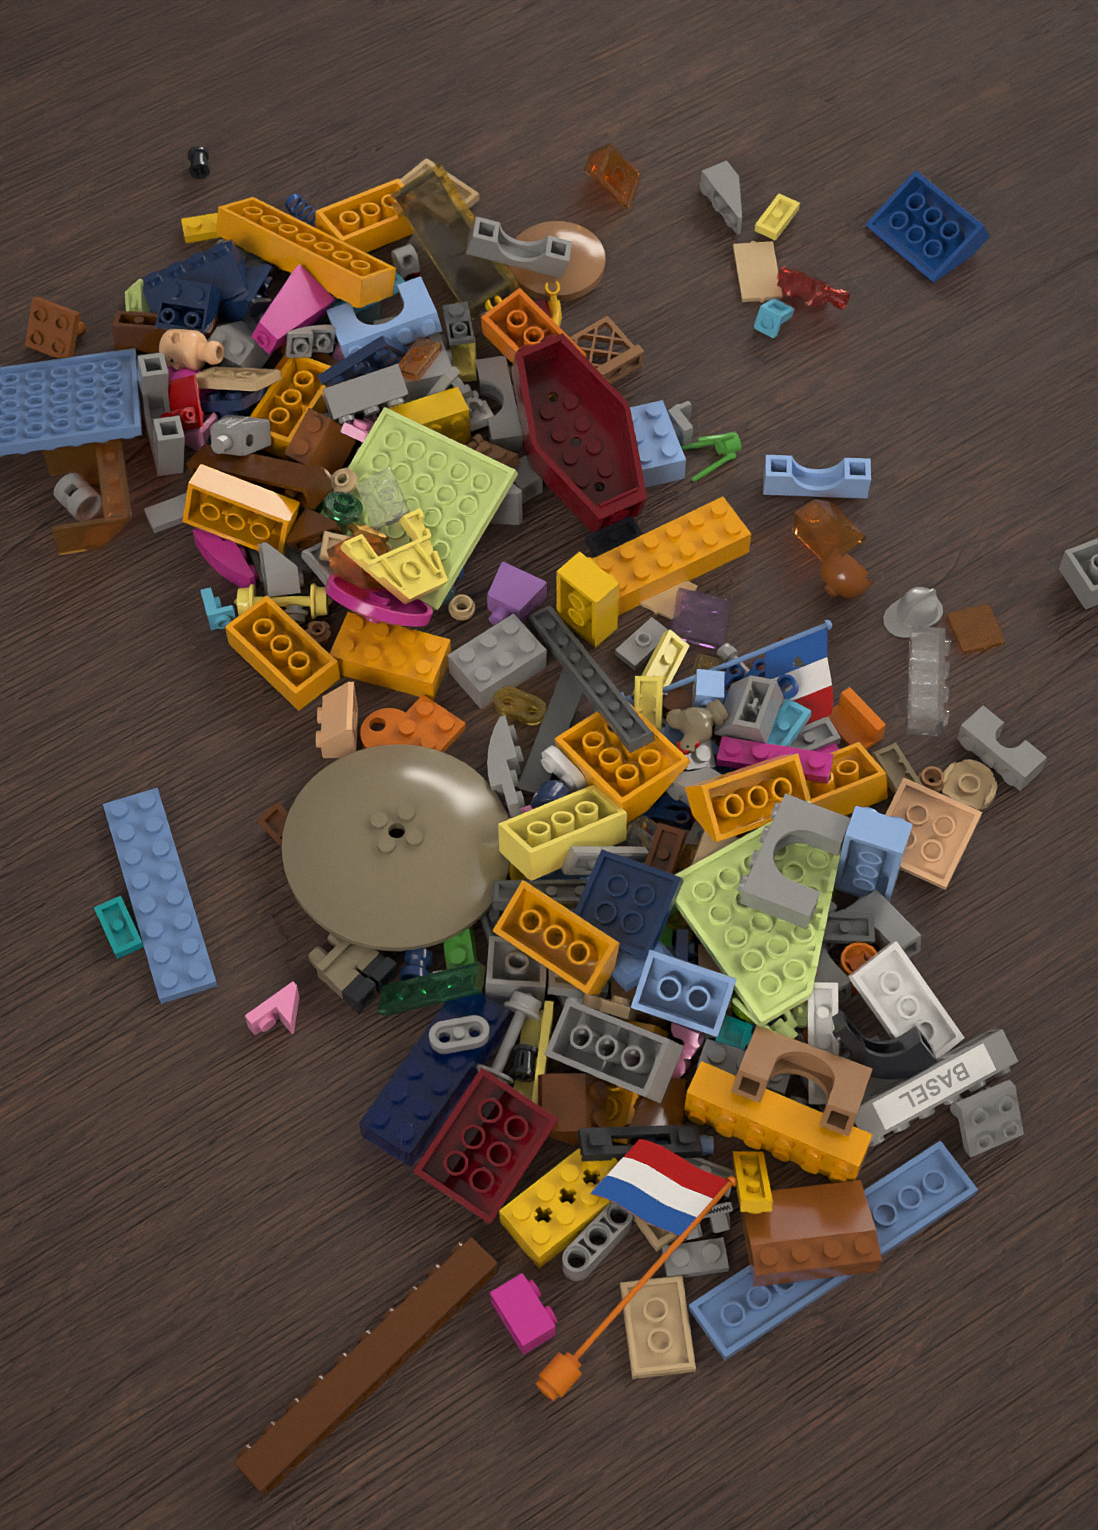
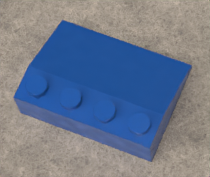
M917 170L906 179L865 224L866 227L933 283L973 256L990 237L982 223Z

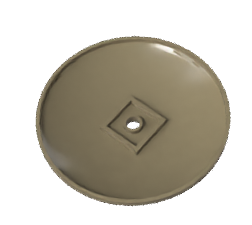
M402 744L381 745L362 749L326 766L298 794L290 808L283 830L282 859L285 875L291 891L304 911L317 924L340 939L362 947L384 951H405L430 947L459 935L476 923L493 905V880H506L511 864L499 851L498 824L508 820V816L496 792L491 790L489 783L473 768L451 755L427 747ZM393 829H401L405 834L401 838H392L389 832Z

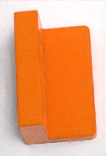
M850 687L841 692L839 704L833 708L832 715L828 717L841 739L848 746L860 742L867 750L883 739L886 724Z

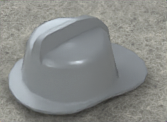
M915 587L906 592L902 598L894 602L885 611L883 617L884 626L888 632L896 637L911 638L938 622L942 617L943 607L936 596L934 588Z

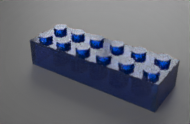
M460 981L359 1122L362 1137L412 1167L478 1073L477 1064L483 1065L508 1030L511 1024V1010ZM476 1015L484 1018L489 1025V1039L486 1044L479 1048L442 1054L436 1052L430 1045L429 1032L431 1027L437 1022ZM472 1031L469 1035L471 1037H477L480 1033L477 1031ZM444 1036L439 1041L446 1043L450 1038Z

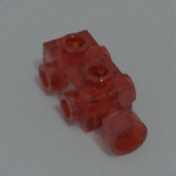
M782 265L777 274V279L779 280L777 286L783 288V294L793 298L799 295L805 298L804 303L818 308V305H827L828 302H831L833 307L844 310L850 299V291L843 288H834V286L791 267Z

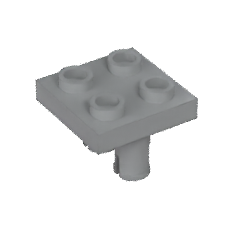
M1010 1080L993 1087H985L986 1090L981 1089L977 1094L965 1099L960 1098L959 1101L951 1104L950 1111L959 1120L964 1150L970 1157L1024 1135L1016 1087Z

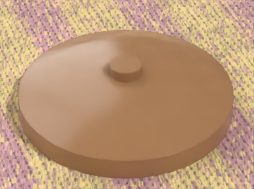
M563 221L544 222L529 227L515 238L519 241L533 242L549 235L572 241L570 260L562 278L508 265L510 277L515 285L531 297L536 299L546 297L547 301H550L549 296L544 291L545 285L548 282L549 291L555 292L557 290L555 282L558 281L560 290L557 294V300H560V302L574 300L592 291L604 275V248L599 239L582 226Z

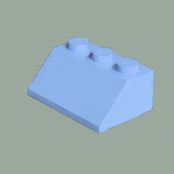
M649 950L631 1008L718 1037L737 979Z

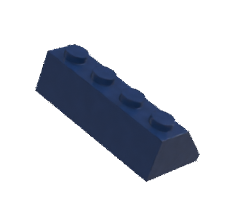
M232 240L218 243L205 252H197L184 261L174 262L168 268L158 272H151L143 278V293L151 313H158L164 277L212 284L221 289L219 302L247 291L246 262Z

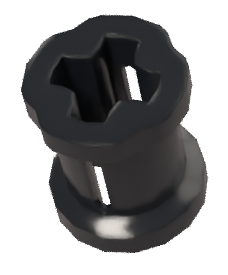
M196 146L191 148L187 153L191 164L189 166V173L195 179L206 178L210 174V168L207 164L209 153L204 147Z
M529 1044L513 1046L512 1052L515 1058L513 1069L509 1072V1077L519 1082H533L535 1080V1058L538 1057L539 1049Z

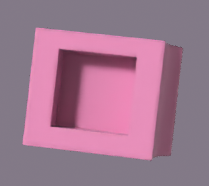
M672 1022L671 1031L673 1037L682 1039L684 1045H682L684 1047L671 1076L679 1078L690 1067V1059L705 1041L704 1032Z

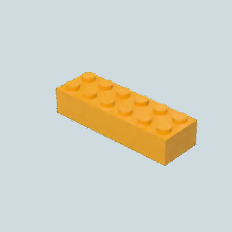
M721 497L593 558V560L607 574H612L618 580L619 616L657 594L684 581H691L748 553L751 533L726 499Z
M700 1062L686 1093L684 1115L688 1116L690 1121L698 1125L707 1124L716 1128V1131L725 1137H737L753 1149L759 1150L762 1148L767 1150L778 1160L784 1162L790 1160L797 1163L808 1173H820L829 1177L832 1183L856 1180L873 1134L852 1126L848 1137L819 1126L823 1116L822 1112L768 1089L765 1090L760 1103L732 1093L735 1075L705 1062Z

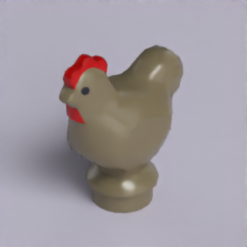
M716 699L713 702L709 701L706 704V708L689 707L683 711L680 709L671 710L667 714L666 721L671 728L683 733L684 737L677 743V747L684 755H688L689 753H694L700 744L710 740L712 737V727L715 724H723V721L728 719V714L723 704Z

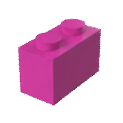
M523 1273L491 1291L490 1300L524 1355L555 1336V1324L558 1321L549 1306L544 1308L538 1299L541 1293L532 1279L527 1281Z

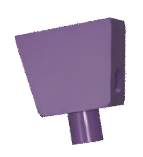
M502 562L487 595L488 609L492 612L489 617L490 623L495 626L513 613L523 623L527 616L532 614L547 598V582Z

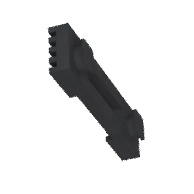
M697 1125L579 1128L577 1132L578 1143H580L579 1149H581L580 1155H582L581 1161H611L612 1158H623L634 1146H613L611 1139L666 1137L668 1144L658 1145L667 1148L681 1158H700L703 1152Z

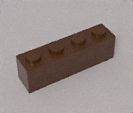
M117 310L111 325L115 350L136 348L137 352H150L153 354L159 353L160 340L168 329L155 327L158 313ZM216 317L205 334L206 340L210 338L217 328Z

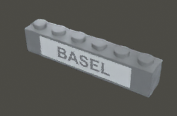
M991 1029L937 1058L938 1062L921 1073L898 1079L863 1098L853 1126L873 1134L869 1147H872L884 1141L883 1135L893 1130L894 1133L908 1128L910 1126L909 1121L916 1117L923 1119L936 1112L934 1107L942 1103L949 1105L961 1098L960 1093L967 1089L971 1092L986 1085L984 1080L994 1076V1078L1009 1073L1011 1071L1010 1066L1017 1063L1018 1060L1003 1029Z

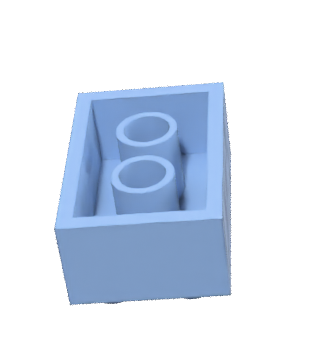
M663 400L631 407L645 488L684 479L686 459Z

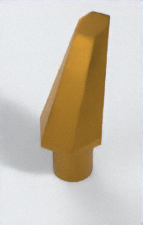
M354 520L347 524L346 528L353 533V537L362 534L366 540L375 541L377 544H383L389 540L388 536L366 524L360 526Z

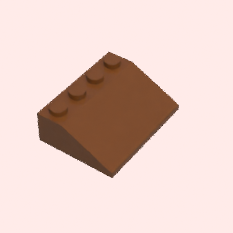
M861 1180L771 1191L773 1199L772 1212H761L758 1214L741 1212L753 1287L878 1272L881 1265L882 1257L877 1231Z

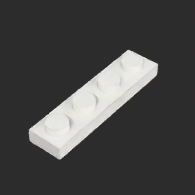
M814 982L811 998L807 1000L808 1045L839 1056V1043L832 1033L835 1029L832 1017L838 1013V983ZM808 1078V1105H826L827 1099L824 1091L818 1084Z

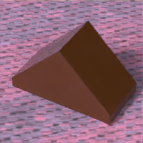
M305 508L286 540L287 544L296 553H299L321 543L324 531L345 535V532L336 521L309 508Z

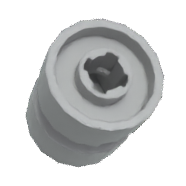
M78 473L65 475L54 488V497L80 522L92 519L103 505L102 496L93 487L89 486L88 482Z

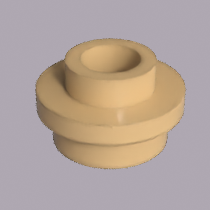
M339 469L331 478V486L338 494H350L357 486V477L350 469ZM347 477V480L344 483L340 484V481L343 478Z
M457 595L449 603V613L456 620L470 619L475 613V603L467 595Z

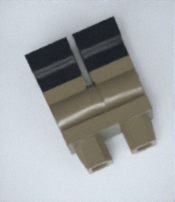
M330 933L327 940L334 948L327 953L320 946L316 947L308 955L309 961L317 969L318 978L360 1014L377 996V991L380 993L398 975L397 963L389 957L385 958L375 949L352 944Z

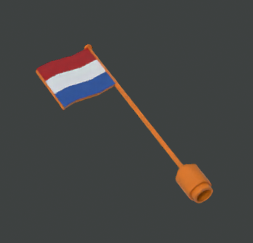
M639 1139L590 1193V1195L599 1196L616 1203L644 1222L675 1234L678 1238L574 1355H571L569 1352L562 1355L558 1352L538 1375L540 1379L535 1385L546 1397L553 1402L558 1396L562 1398L580 1378L582 1373L578 1369L582 1365L578 1359L729 1188L737 1185L735 1177L728 1176L724 1179L695 1167L663 1146Z

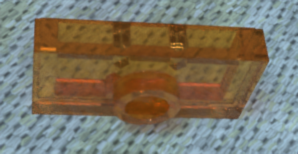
M419 337L398 363L402 376L419 381L441 353L442 343Z

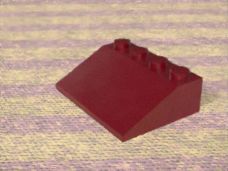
M481 1068L413 1172L491 1224L559 1119Z

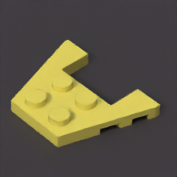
M420 508L402 516L398 521L412 540L408 544L377 556L365 537L360 534L343 542L340 546V549L404 604L431 593L448 582L438 552L432 548L430 542L432 536L429 528L424 526L422 521L424 514Z

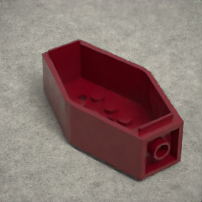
M563 333L557 336L554 334L548 335L534 346L525 345L518 349L517 353H515L512 379L526 457L533 471L592 533L632 516L634 518L641 515L647 500V493L631 409L627 401ZM550 394H556L558 400L552 402L549 400L548 396ZM575 438L581 442V445L578 447L573 446L571 443ZM596 484H602L604 486V490L602 492H598L595 490L594 486Z

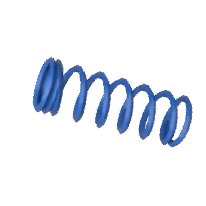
M293 194L286 200L285 208L301 221L306 218L305 223H311L310 225L312 226L315 217L307 222V219L316 210L312 211V206H307V202L302 201V197L299 194ZM298 198L297 204L291 208L292 203ZM302 203H305V207L300 212L296 213L297 208ZM310 208V212L302 217L303 212Z

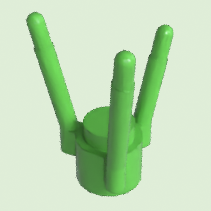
M736 432L699 437L698 442L681 446L684 451L715 445L717 453L725 455L692 477L693 482L709 474L725 462L736 459L735 453L741 450L740 438Z

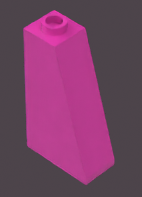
M299 264L259 321L251 337L268 354H271L287 342V332L311 326L327 315L326 310L331 308L335 298Z

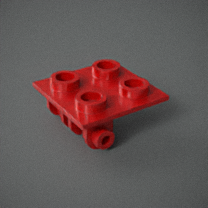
M196 375L168 381L171 412L161 414L160 418L179 416L183 431L204 427V415L200 406L199 385Z

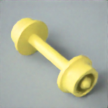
M315 583L311 584L310 596L269 597L279 607H286L288 605L311 607L312 619H316L317 616L328 615L329 605L333 602L326 593L325 587H318ZM250 584V587L238 589L237 599L234 603L237 606L239 616L265 597H256L254 584Z

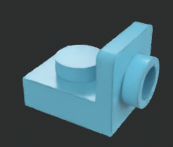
M773 298L760 306L754 328L774 338L777 336L781 324L792 318L795 308Z
M211 587L200 590L211 630L225 629L226 625L236 619L233 606L222 607L219 596L213 597Z

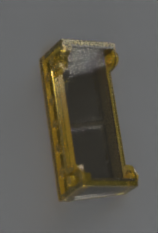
M441 163L436 164L391 194L395 201L391 206L399 218L404 216L458 300L455 303L468 302L471 320L481 317L488 312L485 309V303L488 299L491 306L495 307L497 305L494 300L495 296H499L503 301L520 288L516 278L506 264L466 254L468 237L475 217L459 194L454 183L448 177Z

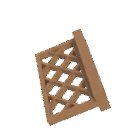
M608 316L570 337L576 344L582 339L593 341L591 348L580 347L587 355H590L589 362L591 364L593 356L608 358L607 362L603 365H592L610 384L638 369L643 364L644 350L639 344L634 346ZM607 326L612 332V336L597 335V331ZM595 342L610 343L609 351L594 349ZM613 344L623 345L627 351L623 353L612 352ZM556 394L552 396L556 401L558 400Z

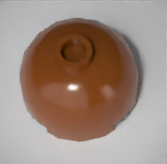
M834 547L821 565V579L826 584L823 589L833 598H836L838 595L844 599L857 598L870 588L874 580L873 578L867 580L865 577L869 573L847 553L843 557L837 554L840 549Z

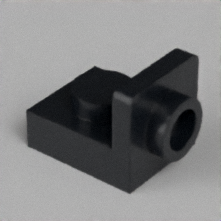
M271 298L250 300L243 320L252 332L255 331L259 321L273 302Z

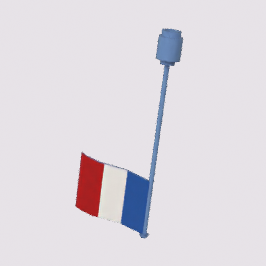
M824 620V624L708 670L720 671L765 653V678L777 680L778 677L784 674L792 675L799 684V691L790 700L811 710V717L805 725L832 715L833 687L827 659V629L830 630L832 628V623L829 620ZM695 675L663 687V693L693 682ZM788 686L785 689V692L791 690L793 686ZM620 692L627 702L634 707V699L632 700L631 695L625 696L624 692ZM783 698L781 706L783 705L786 699Z

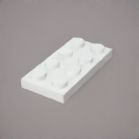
M897 941L889 943L848 976L891 1039L897 1038L917 1026L932 1044L936 1058L947 1053L964 1039L962 1033Z

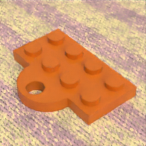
M422 695L406 713L394 708H383L371 713L361 726V742L364 749L381 745L402 744L427 747L444 753L466 729V723L425 695ZM375 723L385 725V728L378 732L370 729Z

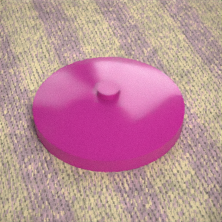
M334 574L329 576L325 587L326 593L332 599L373 623L383 622L398 626L419 627L428 625L433 613L432 608L427 603L416 599L404 604L377 580L366 577Z

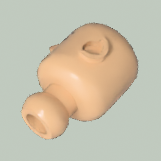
M169 329L160 340L159 353H164L166 365L176 370L187 368L199 371L206 362L211 365L219 364L224 356V348L218 341L212 340L207 342L206 337L199 331Z

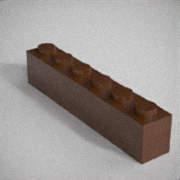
M204 444L186 463L192 477L200 464L296 500L300 502V507L313 510L332 490L327 474L322 468L251 453L245 456L218 454L212 450L209 444Z

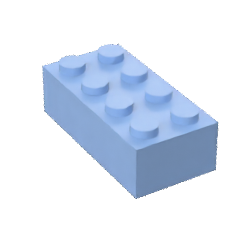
M855 806L845 834L833 889L857 897L865 894L868 895L877 889L889 902L898 878L913 824L906 822L900 817L880 814L869 807Z

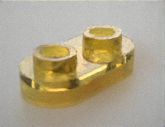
M510 686L502 687L494 694V707L498 713L527 725H537L543 721L546 714V705L541 698ZM505 702H511V703H512L511 705H508V706H507V705H504ZM529 712H536L537 714H535V715H529L528 713H529Z

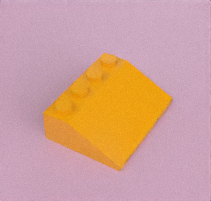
M632 705L631 707L654 734L655 739L654 742L632 753L626 749L598 711L554 738L556 747L583 774L587 783L586 787L594 784L627 812V824L648 811L690 764V760Z

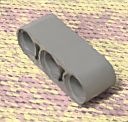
M611 1202L564 1251L562 1269L565 1276L571 1281L585 1279L630 1232L633 1214L616 1203ZM615 1214H622L627 1220L624 1223L618 1224L613 1222L611 1217ZM593 1236H601L606 1242L603 1245L596 1246L589 1240ZM572 1258H580L585 1264L580 1268H573L568 1262Z

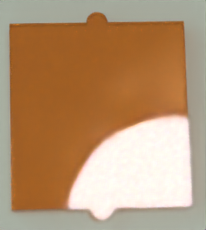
M989 604L973 608L967 606L964 610L947 614L946 617L962 654L980 650L985 652L988 648L1005 645L1006 641Z

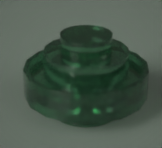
M332 492L327 495L323 510L326 516L336 521L337 524L349 525L360 520L363 504L352 494Z

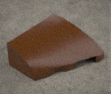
M671 1077L661 1103L644 1096L636 1099L633 1106L636 1110L631 1124H625L624 1127L683 1125L686 1079Z

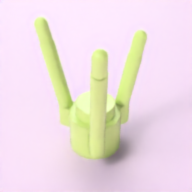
M733 998V1004L759 1026L745 1004H742L737 998ZM790 1010L784 1013L787 1019L786 1022L780 1018L771 1026L768 1023L761 1026L792 1039L799 1035L795 1031L799 1023L794 1019Z

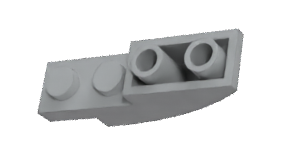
M504 715L499 717L494 727L488 748L487 766L491 790L496 792L501 802L506 801L510 817L513 818L521 815L520 808L525 807L522 792H516L514 788L519 786L517 775L521 774L519 763L523 762L524 759L520 745L514 747L513 742L518 741L514 725L508 726L506 716Z

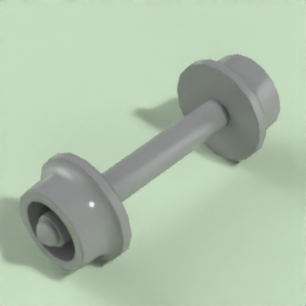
M514 991L511 999L508 1002H504L503 1006L515 1014L491 1068L481 1064L476 1066L478 1072L483 1068L507 1085L513 1084L514 1079L502 1072L525 1019L541 1020L539 1012L542 1002L533 998L531 992L524 994Z

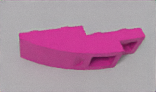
M199 528L192 530L198 550L220 575L240 588L250 587V584H254L257 591L255 580L259 579L258 574L252 564L248 566L246 562L248 558L242 545L237 546L233 541L226 540L223 537Z

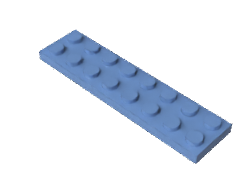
M158 788L104 803V810L160 1003H166L217 987Z

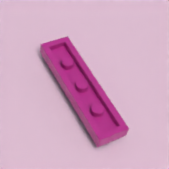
M722 736L716 761L718 766L741 769L780 755L798 753L805 780L828 783L833 764V754Z

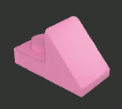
M294 981L245 1015L248 1028L255 1036L261 1031L265 1032L271 1029L278 1019L282 1021L291 1034H294L300 998Z

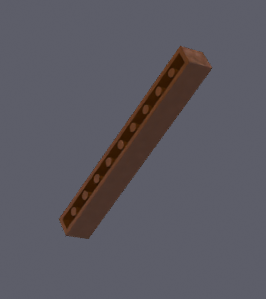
M472 1237L465 1243L463 1241L459 1242L449 1254L451 1257L443 1264H436L428 1272V1279L420 1286L414 1285L405 1294L404 1302L397 1308L393 1306L387 1310L381 1318L382 1323L374 1330L368 1329L357 1341L358 1345L350 1353L346 1351L341 1354L334 1362L335 1367L327 1375L321 1374L310 1385L311 1390L303 1398L300 1396L295 1398L286 1408L287 1413L279 1421L276 1419L271 1421L263 1429V1436L254 1445L249 1443L238 1453V1460L235 1462L236 1467L263 1498L268 1496L498 1273V1263Z

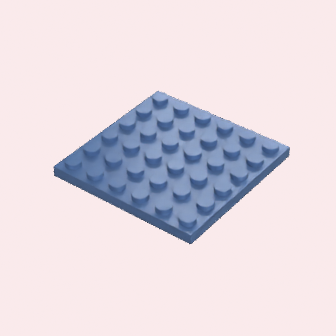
M136 348L0 367V457L16 453L27 454L31 451L43 449L54 450L57 447L70 445L76 447L91 442L104 443L118 438L131 439L142 435Z

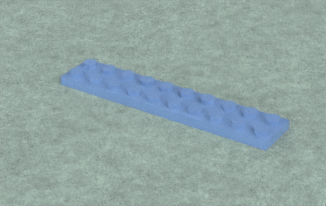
M941 1141L864 1190L877 1231L881 1257L977 1194V1187ZM749 1265L689 1304L688 1309L725 1361L853 1275L753 1287Z

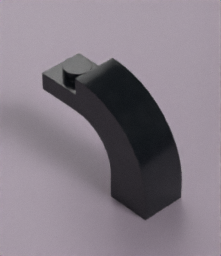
M843 1011L832 1017L835 1028L832 1033L840 1045L842 1057L872 1068L870 1075L872 1078L886 1080L907 1078L921 1073L938 1062L932 1044L917 1026L897 1038L878 1041L864 1036Z

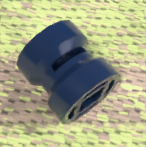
M423 948L405 950L404 961L406 963L401 968L400 980L413 986L427 985L430 976L427 970L432 965L434 958L432 952Z

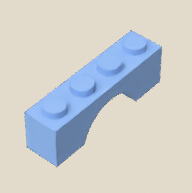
M766 455L763 495L868 498L871 483V459L844 458L839 464L827 469H809L796 463L792 456Z

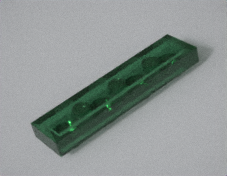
M475 962L384 985L382 987L378 1012L386 1017L482 993L486 967L480 962Z

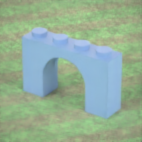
M421 276L397 285L404 308L396 318L387 323L368 325L360 322L350 303L326 310L330 323L335 328V336L344 358L382 335L404 345L442 331L437 311Z

